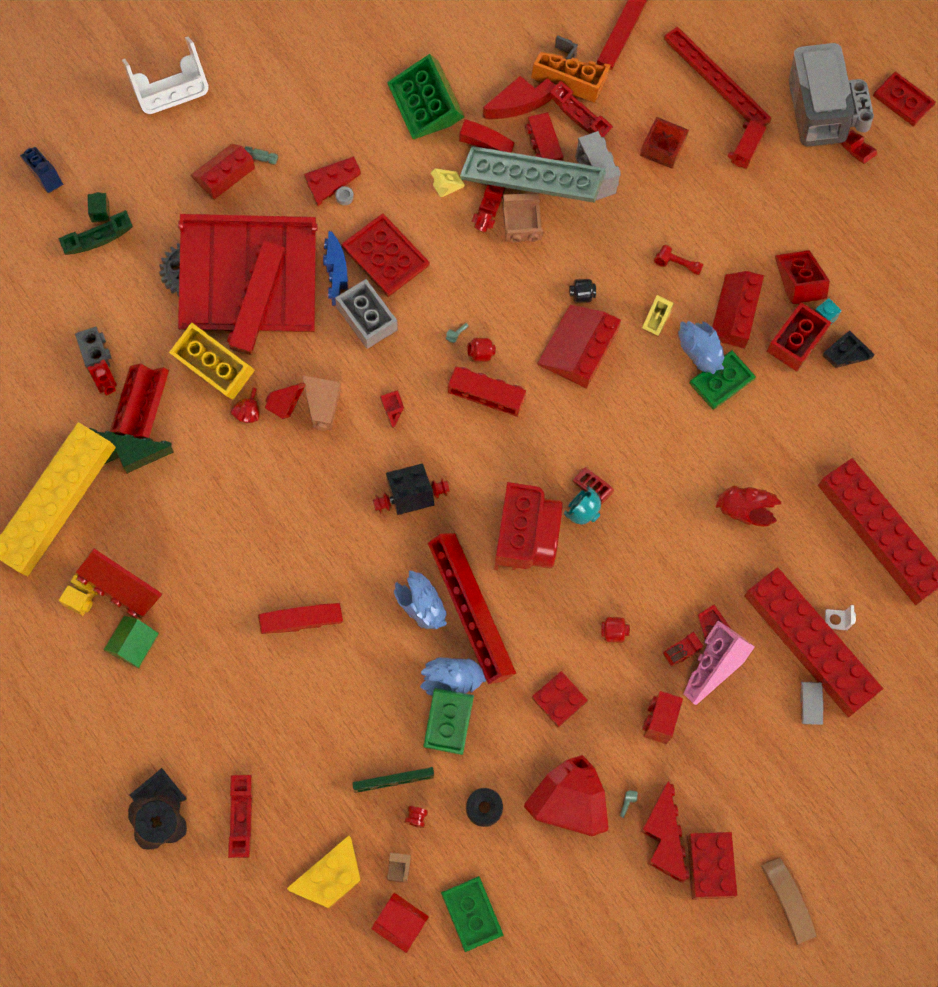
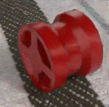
M409 806V814L405 818L404 823L424 828V818L428 815V811L419 807Z

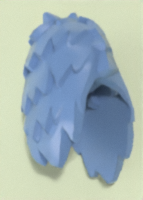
M682 321L680 323V331H678L680 344L697 368L715 374L716 370L724 369L722 363L725 357L717 332L706 322L694 325L690 321L687 323Z
M409 571L407 581L410 589L406 585L402 586L398 582L395 583L394 595L397 602L409 617L418 623L419 627L438 629L447 624L445 621L447 613L442 600L439 598L436 589L423 574Z
M440 657L425 665L426 668L421 671V674L426 676L424 678L426 681L420 687L427 691L426 693L430 696H433L434 688L466 694L469 691L473 692L482 682L486 681L481 666L471 659Z

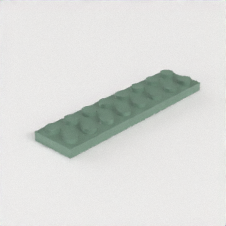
M471 146L460 178L465 181L595 203L606 170L601 167Z

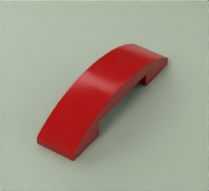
M561 80L549 92L559 108L588 133L591 134L598 131L601 137H605L613 128L601 115L597 117L572 95L573 91Z
M231 775L228 858H250L252 775Z

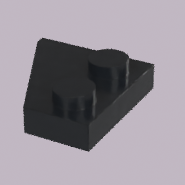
M849 330L828 348L822 356L835 368L870 360L875 354Z
M162 768L129 794L133 801L139 798H152L160 791L171 790L175 792L180 802L187 799Z

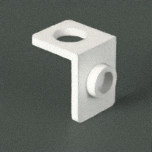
M850 605L846 611L831 609L825 611V622L831 629L847 631L855 624L856 613L854 612V605ZM833 614L838 615L841 619L840 624H832L830 616Z

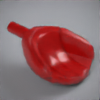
M252 388L249 399L245 398L238 401L231 409V415L237 420L244 423L258 421L259 406L258 402L254 400L257 388Z

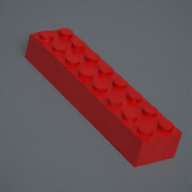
M853 458L821 480L818 487L915 606L938 590L937 559Z
M778 567L751 587L744 595L815 680L822 683V688L848 718L884 689Z

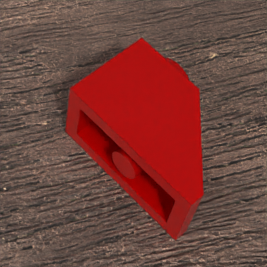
M300 383L270 392L266 398L265 409L282 419L291 417L306 384Z

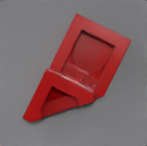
M398 390L380 396L392 428L396 426L404 409Z

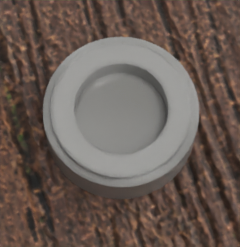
M340 187L336 191V200L339 204L349 205L353 202L354 194L351 188Z

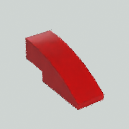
M464 119L459 133L460 142L480 148L512 153L515 142L499 132Z

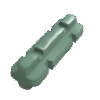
M249 146L244 148L253 159L264 162L269 161L271 164H276L278 161V155L275 153L268 154V151L256 148L253 150V147Z

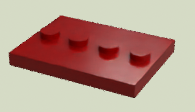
M384 213L341 244L342 249L387 297L430 266V262Z

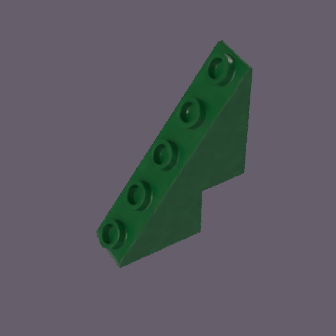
M89 428L116 447L105 464L120 458L126 473H130L174 453L171 447L172 443L168 441L156 442L146 437L138 439L128 434L121 436L111 431L103 433Z

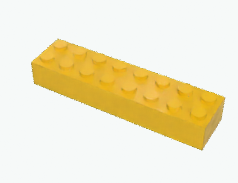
M78 422L0 535V560L27 577L30 575L116 448L110 441Z

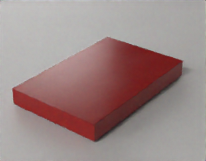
M896 71L873 94V97L913 127L936 103V101Z

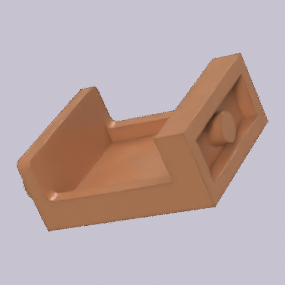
M539 193L503 195L506 242L518 243L520 241L536 242L542 240L543 228H541Z

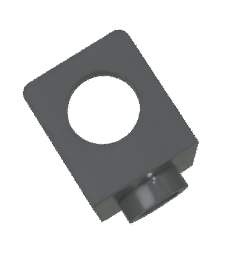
M558 35L555 47L569 54L566 59L575 58L578 45Z

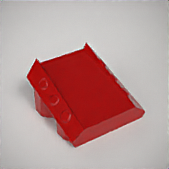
M394 892L371 929L407 953L429 919V916Z

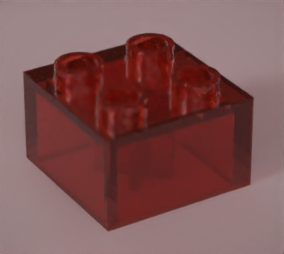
M656 117L643 143L640 156L673 169L686 142L689 130Z

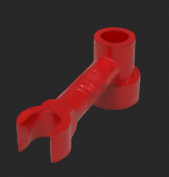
M663 245L660 252L654 258V263L660 267H666L668 262L672 261L688 268L696 275H700L703 264L700 262L685 260L672 254V248L668 245Z

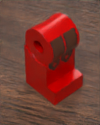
M693 631L687 637L665 650L663 655L670 666L673 667L700 652L703 645Z

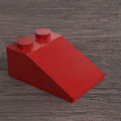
M810 250L775 256L785 292L792 304L827 299L830 280Z

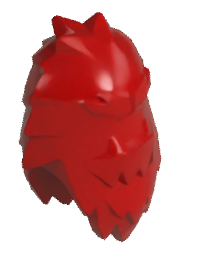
M734 485L718 495L716 508L720 507L723 514L745 524L766 527L777 522V519L773 517L774 514L766 508L781 505V501L777 498V495L766 490L752 487L739 488Z

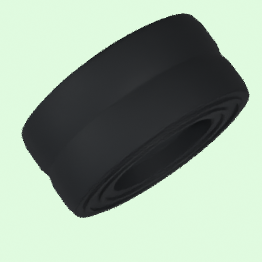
M480 788L471 793L466 804V813L471 822L477 826L488 827L500 819L503 812V802L496 791L489 788ZM481 802L489 803L490 811L487 813L480 812L479 804Z

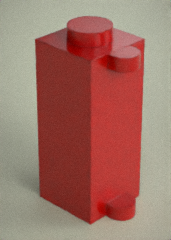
M751 120L749 123L744 122L743 128L746 130L735 152H729L727 155L728 158L732 159L731 163L745 169L748 168L767 128Z

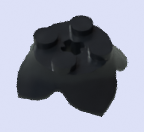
M160 791L152 798H139L129 805L128 818L134 828L135 841L142 849H156L164 843L177 842L186 835L187 823L180 815V800L174 791ZM161 817L160 822H162V825L154 826L151 818Z

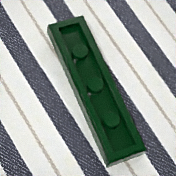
M433 767L356 781L352 782L354 793L433 779L434 770Z

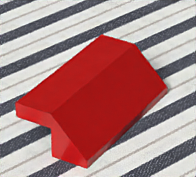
M141 363L129 367L110 429L111 432L121 436L124 434L132 435L138 439L143 437L149 438L169 373L168 369L161 367L152 370Z

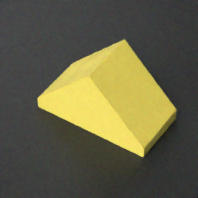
M657 295L642 328L659 336L674 303Z

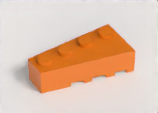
M540 52L533 64L531 78L540 82L548 78L555 85L561 80L573 91V95L595 103L608 78L611 65H596V62L589 61V63L579 62L577 58L563 59V56Z

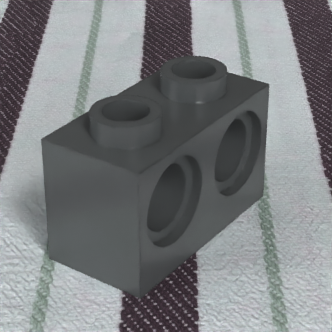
M97 327L75 333L86 368L94 366L96 363L99 364L103 359L108 367L111 366L109 359H112L109 349L104 348L103 344L106 343L103 332L99 333ZM90 340H95L93 343H88ZM95 356H101L99 359H94Z

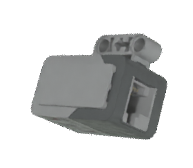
M836 43L798 47L794 51L789 85L801 143L804 146L842 143L847 140L850 127H855L859 132L869 131L874 114L868 86L861 79L848 80L841 46Z

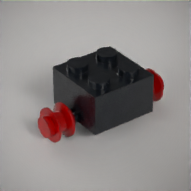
M422 463L387 472L386 477L391 497L389 498L386 493L381 498L375 495L376 499L373 500L375 511L379 510L380 514L382 509L385 508L390 511L391 504H394L397 515L435 506L433 495L439 499L440 494L447 496V492H450L448 482L444 481L443 478H441L439 483L433 480L430 485Z

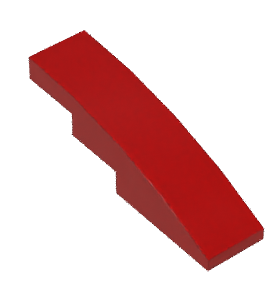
M340 603L296 607L258 615L261 634L297 632L301 629L320 628L322 625L341 624L343 622Z

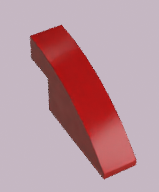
M519 76L483 107V118L504 119L534 111L552 100L549 92L556 85L547 78L534 88L524 78Z

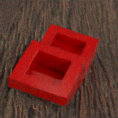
M853 130L849 131L847 140L841 143L853 157L863 164L877 155V149L866 144L864 136Z
M488 184L478 213L480 210H484L493 214L492 217H496L506 187Z

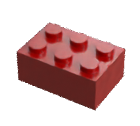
M800 303L773 338L766 352L797 372L826 334L832 322L803 303Z
M732 832L689 834L687 836L692 900L723 899L738 896Z

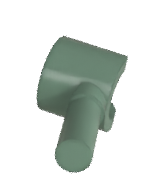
M465 323L456 332L449 329L446 334V340L455 343L461 332L468 327V324Z
M629 790L625 793V801L619 815L620 817L624 818L630 802L637 801V791Z

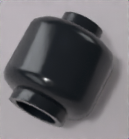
M575 279L573 285L569 287V295L573 296V300L576 303H590L593 298H596V284L591 279Z

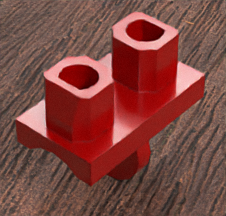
M104 359L99 364L96 363L94 366L87 367L100 394L104 392L108 396L116 391L115 386H117V383Z

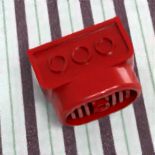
M507 482L494 570H498L499 565L512 567V570L515 571L516 568L529 569L532 566L549 569L554 567L563 510V502L561 500L545 498L544 491L540 487Z

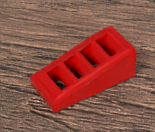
M585 467L572 481L586 492L588 491L586 484L592 479L594 482L590 487L593 488L597 484L599 486L595 490L597 494L602 489L604 490L599 495L602 505L613 494L614 488ZM585 475H587L588 478L584 482H581L580 480Z

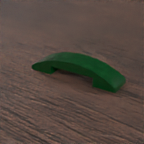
M125 210L109 217L111 221L78 235L75 231L58 238L64 254H77L95 249L128 232L133 225L127 211Z

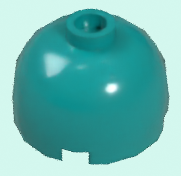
M590 486L586 487L588 491L584 492L582 490L573 498L568 505L571 507L568 512L564 511V515L576 524L582 525L590 521L595 522L600 516L601 499Z

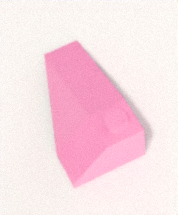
M717 621L707 636L705 651L699 655L698 660L700 663L698 668L692 672L684 695L695 705L739 668L754 649V646L745 638L720 621Z

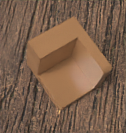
M390 852L388 880L408 883L411 855Z

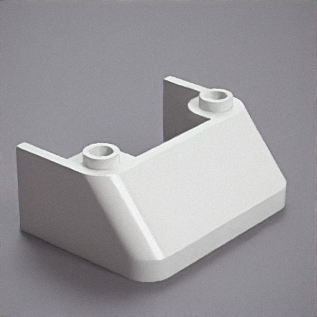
M185 37L190 55L183 57L180 61L182 73L149 84L148 78L144 74L136 73L133 75L126 59H122L130 84L140 107L145 113L153 114L201 97L207 93L208 83L194 43L189 37Z

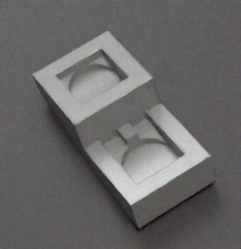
M801 682V723L823 725L822 683Z

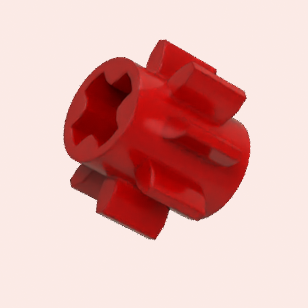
M480 210L479 213H474L471 222L475 223V229L487 232V229L493 228L495 220L492 219L493 214Z

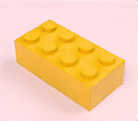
M192 322L169 352L232 400L255 371L254 368Z

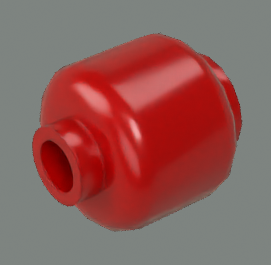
M475 337L467 345V354L475 362H488L496 352V347L489 338Z
M607 617L605 622H602L601 637H605V641L623 643L626 636H630V624H626L623 617Z

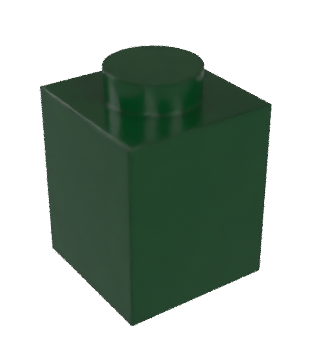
M96 192L88 194V214L91 222L110 221L109 200L106 193Z

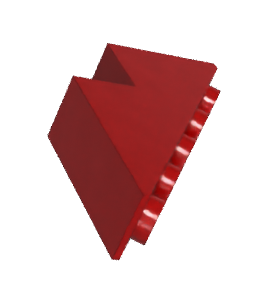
M668 781L662 789L641 832L658 841L648 864L680 883H684L686 879H689V870L687 866H684L683 858H686L684 845L680 843L682 829L680 825H677L676 817L679 815L677 804L673 803L672 796H675L674 785Z

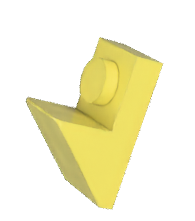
M435 168L431 172L434 178L433 186L440 197H444L465 186L456 171Z

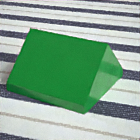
M123 616L104 651L139 668L159 633L136 618Z

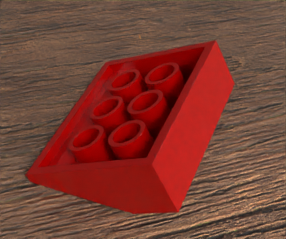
M570 304L537 365L587 389L620 328L621 319L603 311Z
M95 548L86 556L74 573L77 576V581L85 586L88 583L94 587L93 591L102 597L106 595L111 598L110 602L119 608L123 606L127 609L126 613L136 619L137 617H144L162 596L161 592Z

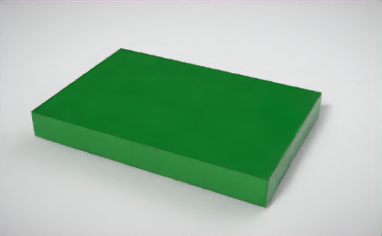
M733 350L724 355L725 358L722 363L724 369L716 370L715 374L702 371L689 382L712 410L719 407L756 378Z
M434 688L423 747L463 755L474 695Z
M480 876L441 892L465 953L504 936Z

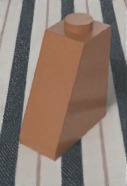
M303 376V383L306 384L304 389L313 427L320 431H332L341 393L340 382Z

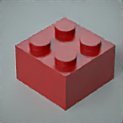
M659 691L657 696L654 695L652 700H650L647 710L651 713L645 718L642 730L645 731L644 737L667 744L673 737L683 698L663 691Z

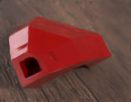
M583 755L567 759L549 772L524 804V808L535 820L588 836H595L606 832L609 828L605 790L595 767Z

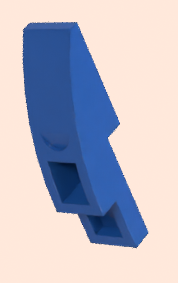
M329 231L328 238H325L324 249H327V255L324 254L323 265L327 266V273H330L329 282H332V288L328 289V299L332 300V306H336L335 297L340 295L341 290H348V276L342 247L334 233Z

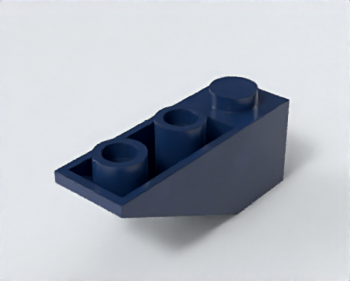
M36 147L29 148L20 155L47 193L64 185L54 166Z

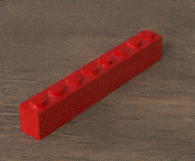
M455 533L439 534L428 542V546L487 683L504 682L517 673Z

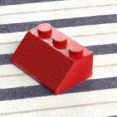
M230 144L192 173L191 177L215 200L255 169L253 157L241 145Z

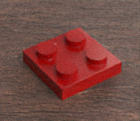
M562 671L532 696L535 703L558 728L588 702V699Z

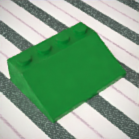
M428 54L387 82L412 139L451 127L464 118V114L439 61L431 54Z

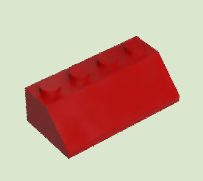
M749 271L725 275L712 326L717 332L721 343L745 349L750 337L764 275Z

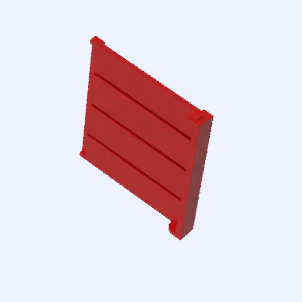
M180 214V220H178V228H180L179 330H186L191 322L202 330H234L233 320L236 314L239 315L241 309L239 308V302L241 297H245V284L247 280L251 279L250 269L252 263H256L258 258L256 256L257 248L259 245L262 246L263 241L285 247V255L260 331L315 332L316 231H318L316 217Z

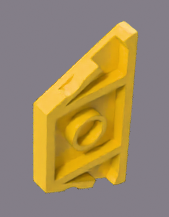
M346 837L291 884L287 888L288 891L328 909L361 881L351 837Z

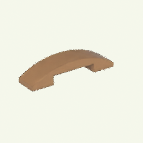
M781 858L762 865L761 867L769 885H772L788 919V926L796 944L798 945L816 937L813 923L802 896Z

